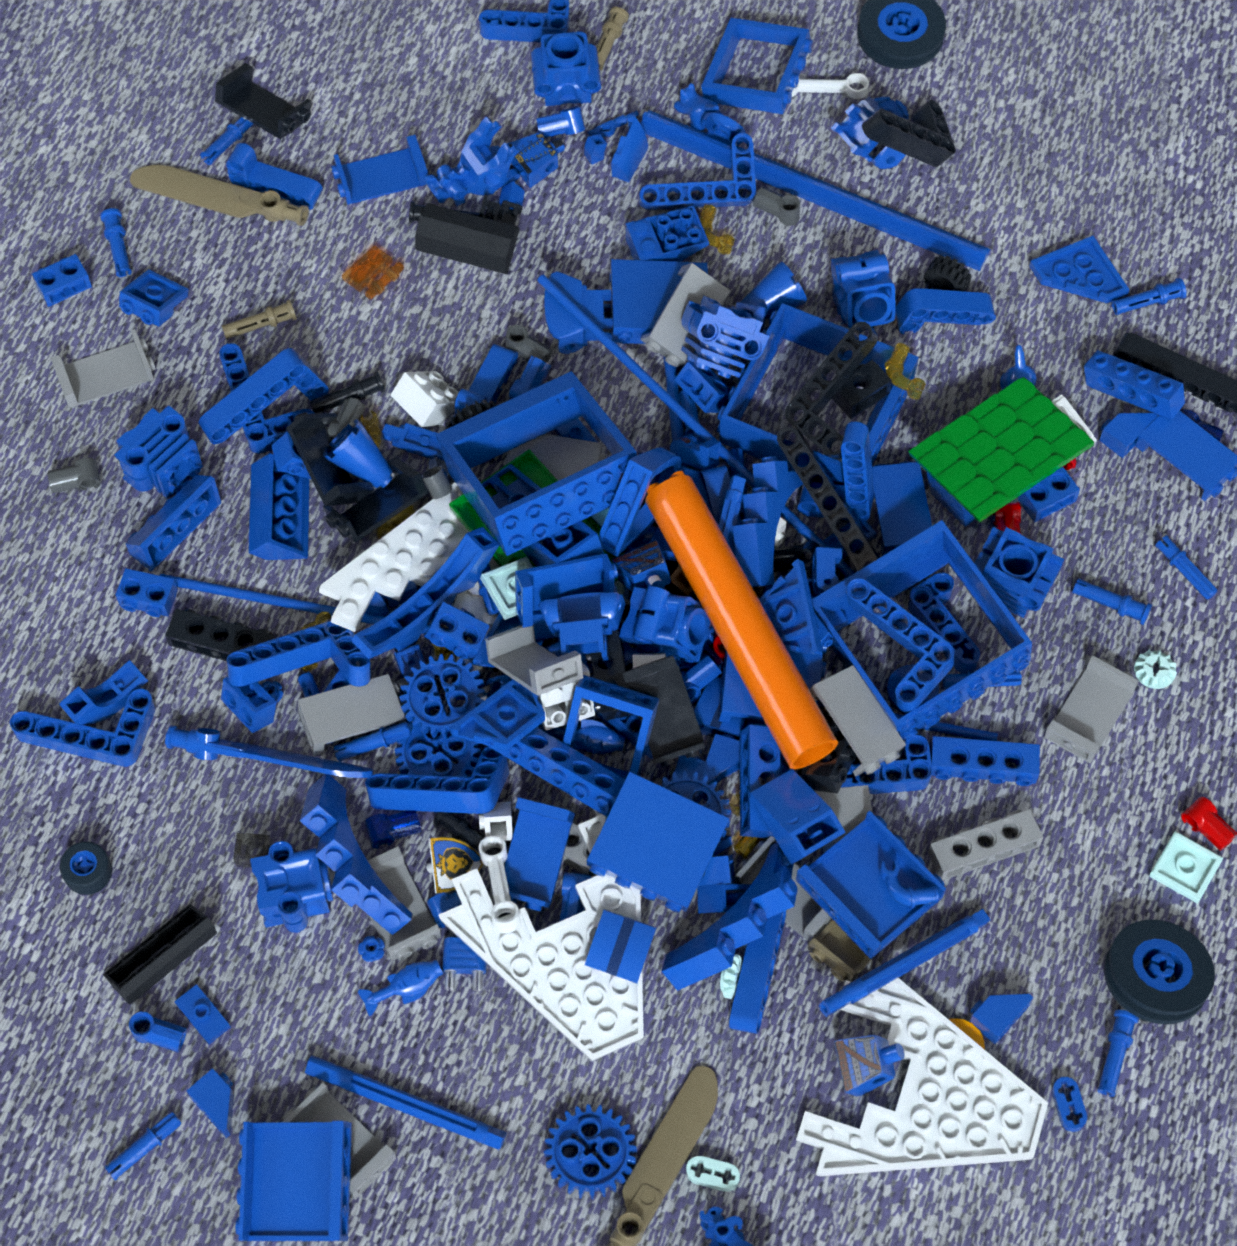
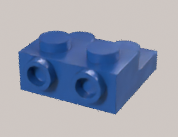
M148 269L120 291L119 307L127 315L134 314L140 317L147 325L154 324L160 327L173 316L174 307L188 297V288Z

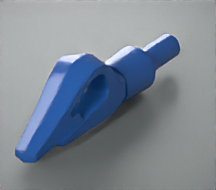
M636 110L625 116L622 114L613 120L595 127L593 130L588 131L587 134L591 136L601 134L602 137H611L614 135L616 128L627 124L629 115L637 117L639 113Z

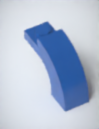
M129 660L102 684L91 689H82L78 686L59 705L75 723L80 725L95 724L110 718L124 708L130 693L140 689L149 680Z

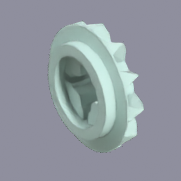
M1149 649L1147 652L1139 655L1134 665L1137 679L1143 685L1153 689L1169 686L1177 674L1176 663L1171 660L1170 654L1166 655L1161 650L1151 651ZM1158 661L1159 668L1162 670H1159L1158 673H1156V675L1153 676V668L1149 666H1153L1154 663Z
M735 954L732 967L721 972L720 989L723 992L724 998L732 999L735 997L743 963L740 955Z

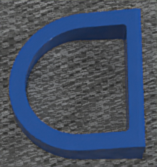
M655 448L629 460L598 535L602 549L618 557L649 530L655 519L647 504L645 503L640 509L653 477L661 473L658 483H662L669 479L673 473L681 470L682 462L679 456L664 448Z

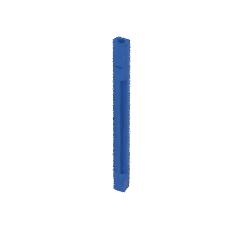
M735 475L731 478L729 488L726 490L718 521V526L729 546H731L734 535L733 526L737 523L746 482L745 478ZM703 646L696 660L684 659V661L691 664L699 663Z
M982 909L971 916L968 915L845 985L842 990L819 1004L821 1012L827 1017L850 1003H856L977 933L978 929L990 921V918Z
M314 1055L308 1060L305 1070L307 1075L497 1150H500L503 1146L507 1134L503 1130Z

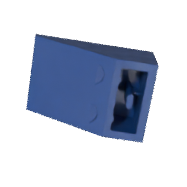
M694 205L626 223L625 240L633 260L681 262L709 245L708 238Z
M793 769L749 793L790 865L846 833L833 810Z

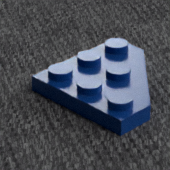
M1094 236L1030 261L1029 267L1041 285L1089 299L1110 303L1113 300L1127 296L1130 290Z

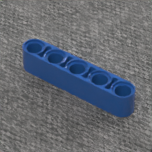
M786 911L768 918L764 936L748 943L746 946L730 1014V1029L758 1034L760 1031L785 924Z

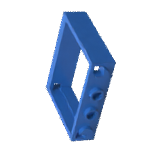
M730 18L701 86L703 97L713 100L720 105L784 114L787 104L791 103L792 91L798 86L799 74L805 69L806 57L808 53L812 52L811 45L813 40L810 39L809 29ZM741 38L795 46L776 92L722 84Z

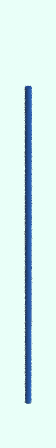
M544 274L537 279L539 284L704 442L711 439L717 440ZM721 444L720 457L737 474L745 478L752 488H755L754 475ZM786 505L784 506L781 516L807 541H814L820 547L829 548ZM841 559L838 569L848 578L855 572ZM883 606L877 607L881 612L886 610ZM904 622L895 623L899 629L907 626ZM923 637L917 638L914 642L919 645H923L928 641H926Z

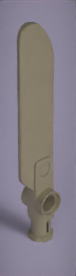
M167 165L141 167L134 170L130 176L131 185L135 188L237 218H244L257 213L263 215L266 220L271 222L285 221L287 219L296 222L299 226L304 225L308 219V206L291 204L289 200L281 198L275 191L262 193Z
M697 1066L692 1070L624 1184L622 1194L626 1211L618 1218L617 1226L609 1238L611 1242L609 1246H636L642 1240L645 1230L710 1121L718 1099V1084L714 1071L709 1067ZM632 1224L637 1227L638 1231L634 1234H626L622 1228Z

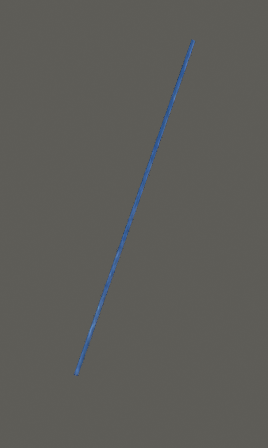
M159 575L175 579L177 587L326 616H332L337 608L177 576ZM365 613L360 622L375 624L386 616ZM426 625L422 634H426L430 625ZM441 627L443 630L449 631V628ZM819 701V709L821 710L825 706ZM895 714L898 719L904 716L901 714ZM938 722L929 728L927 726L922 728L923 730L976 740L997 741L998 733L943 722Z

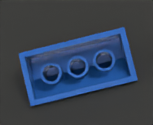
M269 453L251 464L248 553L265 560L307 559L309 478L277 471L274 455Z
M195 475L191 480L186 481L181 490L164 503L163 508L155 515L150 516L145 525L129 537L125 543L129 555L152 572L222 503L215 479L211 476Z

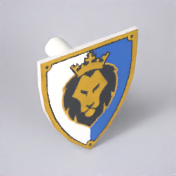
M443 837L429 839L431 862L427 864L426 868L429 873H433L435 893L455 890L452 883L453 878L474 869H478V872L483 865L480 854L465 842Z

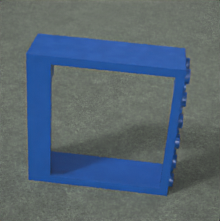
M782 303L778 311H773L769 320L770 326L768 330L764 329L762 333L770 336L762 355L755 360H749L748 367H744L740 373L742 374L738 379L740 381L738 386L732 387L728 396L729 402L727 406L723 405L718 414L720 423L717 433H719V441L724 445L735 449L741 448L744 453L761 460L764 457L777 456V461H787L788 467L793 468L778 444L777 435L740 420L783 339L828 356L849 329ZM859 335V341L867 339V336ZM877 341L873 349L860 363L866 364L873 359L892 379L890 393L878 401L866 424L869 429L872 465L914 384L919 359L918 356ZM852 350L844 353L843 361H847L852 357ZM784 439L787 446L794 444V442ZM813 450L833 484L845 486L842 462ZM807 453L801 454L798 458L800 467H806L810 462ZM821 475L813 477V481L823 484Z
M572 371L435 434L448 473L494 539L500 544L499 546L506 556L609 508L629 460L637 456L633 446ZM580 417L584 418L612 454V456L500 509L471 470V468Z
M943 520L812 599L814 612L833 636V643L830 647L845 669L854 665L901 738L905 741L912 735L917 734L918 730L927 726L929 728L938 723L941 719L940 717L947 712L952 714L958 711L963 706L962 703L968 699L975 700L979 698L989 686L1000 685L1007 679V675L1010 673L1024 670L1031 661L1032 641ZM949 564L1011 650L898 719L838 634L839 630L862 617L848 603L847 585L853 579L862 578L892 599ZM856 591L853 593V596L855 597H862L865 595V592L863 591Z

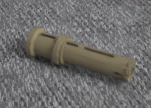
M612 7L610 9V17L602 27L603 35L597 45L600 71L603 69L615 40L622 34L623 24L629 19L628 12L620 7Z
M289 299L286 300V303L273 308L268 306L264 312L221 326L226 340H228L229 338L268 325L277 327L278 323L290 319L294 321L297 318Z

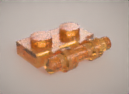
M374 245L342 274V280L358 292L368 287L369 289L365 292V295L368 299L372 300L376 295H381L391 281L394 282L400 277L399 274L404 270V266L400 262H397L393 267L389 266L392 263V257ZM380 273L383 274L379 280H374Z

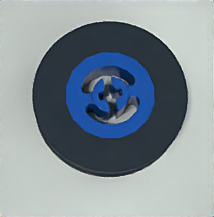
M868 0L860 12L857 30L858 42L864 53L880 65L894 69L916 68L928 63L939 53L946 31V18L943 10L934 0Z
M1142 920L1125 927L1115 938L1104 962L1105 981L1115 1000L1134 1016L1156 1024H1177L1193 1017L1202 1008L1212 991L1215 981L1213 961L1200 940L1183 927L1163 920ZM1151 960L1145 970L1143 962ZM1174 973L1176 982L1168 983Z

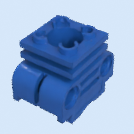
M705 295L700 304L688 301L681 320L683 328L700 340L697 341L686 336L685 342L696 349L693 350L682 346L681 351L688 355L687 360L695 362V366L707 371L709 367L716 369L719 375L729 379L731 375L740 378L742 374L730 364L743 369L745 367V364L734 355L747 360H755L762 355L770 337L768 334L760 332L763 322L752 318L751 314L736 307H725L715 299Z
M167 406L161 413L152 408L143 416L141 422L135 428L125 432L116 440L120 450L114 455L119 460L122 470H124L123 479L138 491L145 492L155 487L159 493L162 492L163 496L168 499L172 494L176 495L187 480L198 475L203 467L196 442L193 439L190 440L184 418L170 406Z
M993 527L982 548V552L980 551L974 564L1011 613L1024 618L1028 609L1032 611L1040 610L1062 568L1064 559L1053 554L1054 548L1032 541L1006 527L1005 531H1001Z

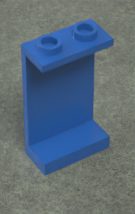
M416 135L406 137L407 149L341 165L338 154L333 155L335 165H332L331 169L334 179H339L340 181L337 184L340 198L345 197L347 205L427 185L424 178L428 175V170Z
M1180 410L1172 420L1159 415L1138 436L1135 447L1142 452L1151 447L1204 489L1201 497L1204 501L1210 496L1215 498L1224 488L1223 484L1227 480L1233 481L1237 476V455Z
M903 461L899 464H877L872 466L874 498L882 535V556L932 526L921 468L917 462Z
M601 554L515 571L516 613L522 627L533 626V611L540 610L538 604L541 601L582 593H617L614 579L618 577L615 563L610 562L607 554Z
M518 797L515 808L520 811L505 863L509 893L512 902L515 903L516 900L526 902L525 908L541 912L542 907L550 908L575 813L563 808Z

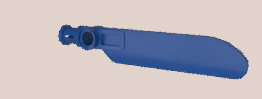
M171 725L165 737L167 748L173 749L177 747L186 749L195 758L202 760H216L218 754L349 778H370L374 770L364 766L220 739L221 732L212 728H198L187 731Z

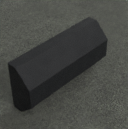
M427 203L419 218L415 234V250L507 274L520 228Z
M188 904L103 975L120 996L131 1005L215 936L217 931L206 915L191 904Z

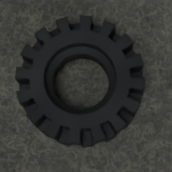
M942 255L932 260L923 279H925V284L929 285V289L965 291L971 281V274H968V268H963L965 265L962 262L958 264L957 259L954 258L952 261L950 256H946L944 259Z

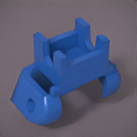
M871 97L861 100L857 105L852 103L845 111L847 117L841 123L836 122L831 129L844 139L850 146V151L853 154L864 157L868 162L871 161L877 168L890 169L897 166L906 155L887 146L876 157L869 155L878 143L869 139L862 130V123L879 109L883 108Z
M558 271L550 275L548 279L602 330L612 329V318H604V312H610L611 305L603 304V301H611V290H587V286L582 285V280ZM545 289L546 324L551 335L558 339L559 353H574L583 348V346L588 345V341H599ZM605 332L612 339V333Z
M614 592L582 593L557 599H548L538 604L552 635L560 640L562 655L573 651L580 654L601 652L603 661L609 660L607 635L612 634L619 627L626 606L623 595Z

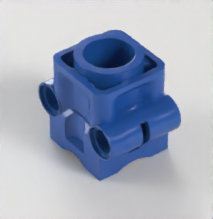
M584 32L545 34L541 37V47L531 52L535 94L545 98V106L567 103H591V94L601 89L597 47L588 44L587 35Z
M874 250L857 256L831 259L832 298L837 308V314L841 315V325L847 324L851 328L857 322H866L873 327L894 321L896 316L895 285L889 276V265L885 254H880L878 250Z
M648 586L647 589L634 587L630 599V611L622 625L619 637L636 646L642 653H666V657L675 654L677 662H680L681 658L696 660L706 641L710 620L702 605L691 597L673 595L667 590L654 586Z
M278 841L270 847L269 855L250 859L252 872L257 878L259 887L256 896L260 914L264 916L263 920L266 928L284 924L288 931L299 933L307 927L308 917L330 913L328 902L334 901L331 890L332 886L327 865L315 855L317 848L294 852L288 842Z

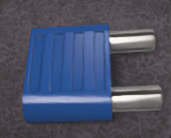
M459 937L445 938L442 972L445 973V990L449 991V977L451 973L450 991L454 990L455 974H473L472 990L474 991L477 990L478 974V991H481L483 974L486 973L487 963Z

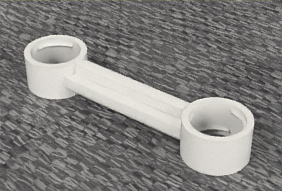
M784 72L779 74L777 77L776 91L778 89ZM860 73L851 74L846 80L799 79L797 88H794L792 91V97L798 92L846 93L852 99H861L868 93L869 80ZM852 83H860L864 86V88L856 90L851 88L849 85Z
M488 836L480 842L479 853L482 863L488 866L495 905L491 910L492 923L497 931L510 933L519 927L520 915L518 906L511 901L504 867L508 856L506 843L499 836ZM490 848L501 849V852L496 855L485 854ZM502 913H512L515 915L508 921L497 919Z

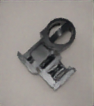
M485 194L478 217L515 226L517 214L521 215L523 207L509 201H503L500 206L499 203L487 200L488 195Z

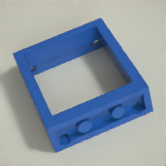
M583 675V678L579 680L575 688L563 743L571 748L573 746L583 699L643 717L630 772L640 776L659 699ZM598 763L624 779L629 774V772Z

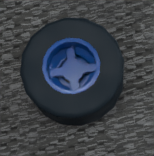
M93 842L73 844L64 852L60 859L59 869L66 885L78 894L91 895L99 892L107 886L111 879L112 865L104 849Z

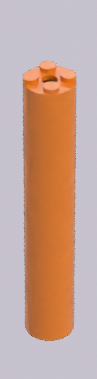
M677 471L664 482L650 485L645 502L791 769H800L821 760L837 747L838 741L690 476L685 475L683 471Z

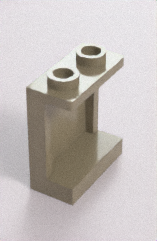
M834 920L816 938H812L809 941L808 950H810V956L819 964L824 962L828 965L833 976L842 982L844 980L854 981L872 960Z

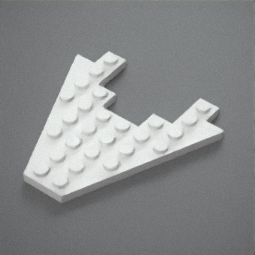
M455 482L451 485L453 489L448 495L440 499H432L321 584L319 593L340 601L332 615V623L355 632L375 592L400 601L409 581L423 586L442 567L465 534L469 532L457 519L449 506V503L463 494ZM491 558L489 562L490 569L493 570L495 568L500 567L496 563V561L493 558ZM477 581L473 588L457 594L453 607L459 610L464 608L473 614L476 619L490 625L485 635L486 637L498 615L490 616L487 613L483 597L478 592L480 588ZM467 636L465 641L473 643L471 638ZM464 659L465 665L470 662L472 663L473 659ZM473 665V671L478 670L480 673L483 666Z
M603 814L578 824V829L589 853L606 821ZM478 869L453 878L452 883L462 905L439 914L440 920L591 1061L643 1039L642 971L638 983H634L585 966L604 909L641 922V896L639 889L632 886L626 889L614 882L615 878L607 874L604 877L597 875L575 885L585 911L535 932L524 907L519 909V927L513 932L501 933L493 926L491 917L493 903ZM510 913L501 918L497 917V919L500 921H508L512 919L515 915Z
M897 978L856 1003H850L840 1009L891 1026L887 1038L889 1046L900 1043L904 1049V1059L910 1061L896 1110L893 1111L868 1102L860 1129L805 1111L796 1141L823 1149L816 1172L817 1176L1033 1159L1048 1102L902 980ZM846 980L845 985L851 983V981Z

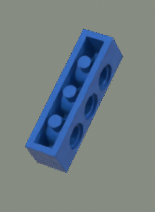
M1097 350L1084 365L1086 385L1170 420L1175 417L1185 404L1183 383Z
M749 725L740 731V836L769 839L770 836L774 837L749 795L752 791L763 786L759 781V777L763 778L765 783H768L783 774V765L780 763L781 751L767 726ZM759 751L765 755L766 761L760 757Z
M933 736L931 741L932 775L940 780L958 777L967 782L984 779L989 780L993 784H1002L1005 781L1016 782L1019 786H1030L1032 783L1036 784L1040 774L1039 744ZM952 758H960L964 763L957 764L952 761ZM979 760H986L990 765H981ZM1005 762H1013L1017 767L1010 768Z

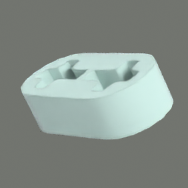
M696 1156L691 1158L686 1166V1175L694 1184L726 1192L734 1190L739 1184L740 1173L730 1163ZM698 1163H701L704 1170L712 1173L711 1175L701 1173L700 1177H696L695 1171L691 1170V1167H697ZM725 1171H730L731 1177L735 1178V1180H730L728 1184H724L723 1178L714 1176V1174L724 1175Z

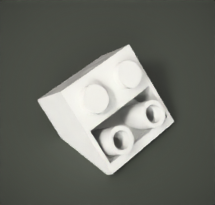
M436 371L405 372L391 393V396L421 427L436 426L455 412V401L459 392L455 388L450 387L443 380L444 378L440 373Z
M582 662L583 675L590 677L588 668ZM579 680L538 696V701L542 704L545 712V721L542 722L545 730L567 724L575 688ZM583 699L579 720L595 716L593 701Z

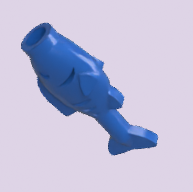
M582 719L581 728L576 730L572 748L575 750L583 749L586 752L599 755L614 751L622 752L625 736L617 734L598 720ZM556 727L545 730L547 734L554 738L564 739L566 731L564 728Z
M437 959L432 962H415L406 965L397 974L389 975L387 979L391 983L390 985L374 993L364 989L358 990V993L365 1003L368 1015L372 1016L378 1007V1003L393 995L402 996L404 1004L422 998L436 979L443 975Z

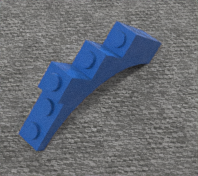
M777 456L762 458V463L752 464L755 488L752 489L751 494H743L745 519L742 520L743 525L733 526L736 559L752 587L774 585V544L779 519L788 498L798 487L803 485L794 468L788 467L787 461H777Z
M483 527L466 533L451 556L432 578L392 613L372 626L356 633L352 639L354 645L368 659H371L393 648L400 651L416 644L426 625L433 620L442 602L451 605L457 594L475 586L500 544Z
M748 719L746 727L749 725L767 726L765 721ZM715 734L706 761H702L698 756L686 758V755L679 756L674 772L678 778H682L684 771L687 772L688 778H692L693 774L697 772L698 780L701 781L705 776H708V785L714 782L719 783L722 779L740 770V741L728 734ZM759 751L760 757L766 761L765 755ZM780 752V760H785L782 752ZM695 798L693 802L699 804L703 798Z
M324 774L308 789L300 822L319 837L315 855L335 872L331 890L350 907L355 904L359 906L391 935H394L412 920L413 913L392 894L370 866L350 826L345 803L346 789L331 775Z
M778 843L770 846L767 858L759 874L747 891L719 920L689 942L666 954L662 973L677 991L732 967L736 948L763 937L768 918L795 906L798 889L792 880L794 863L790 865Z

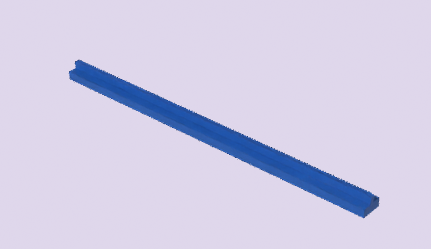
M648 110V112L643 113V120L640 124L646 135L731 169V143ZM736 146V148L740 151L746 150L739 146ZM754 153L755 179L941 256H950L951 260L955 258L958 260V263L962 262L964 265L978 271L982 269L990 254L989 248ZM739 165L737 167L739 173H749L747 166Z

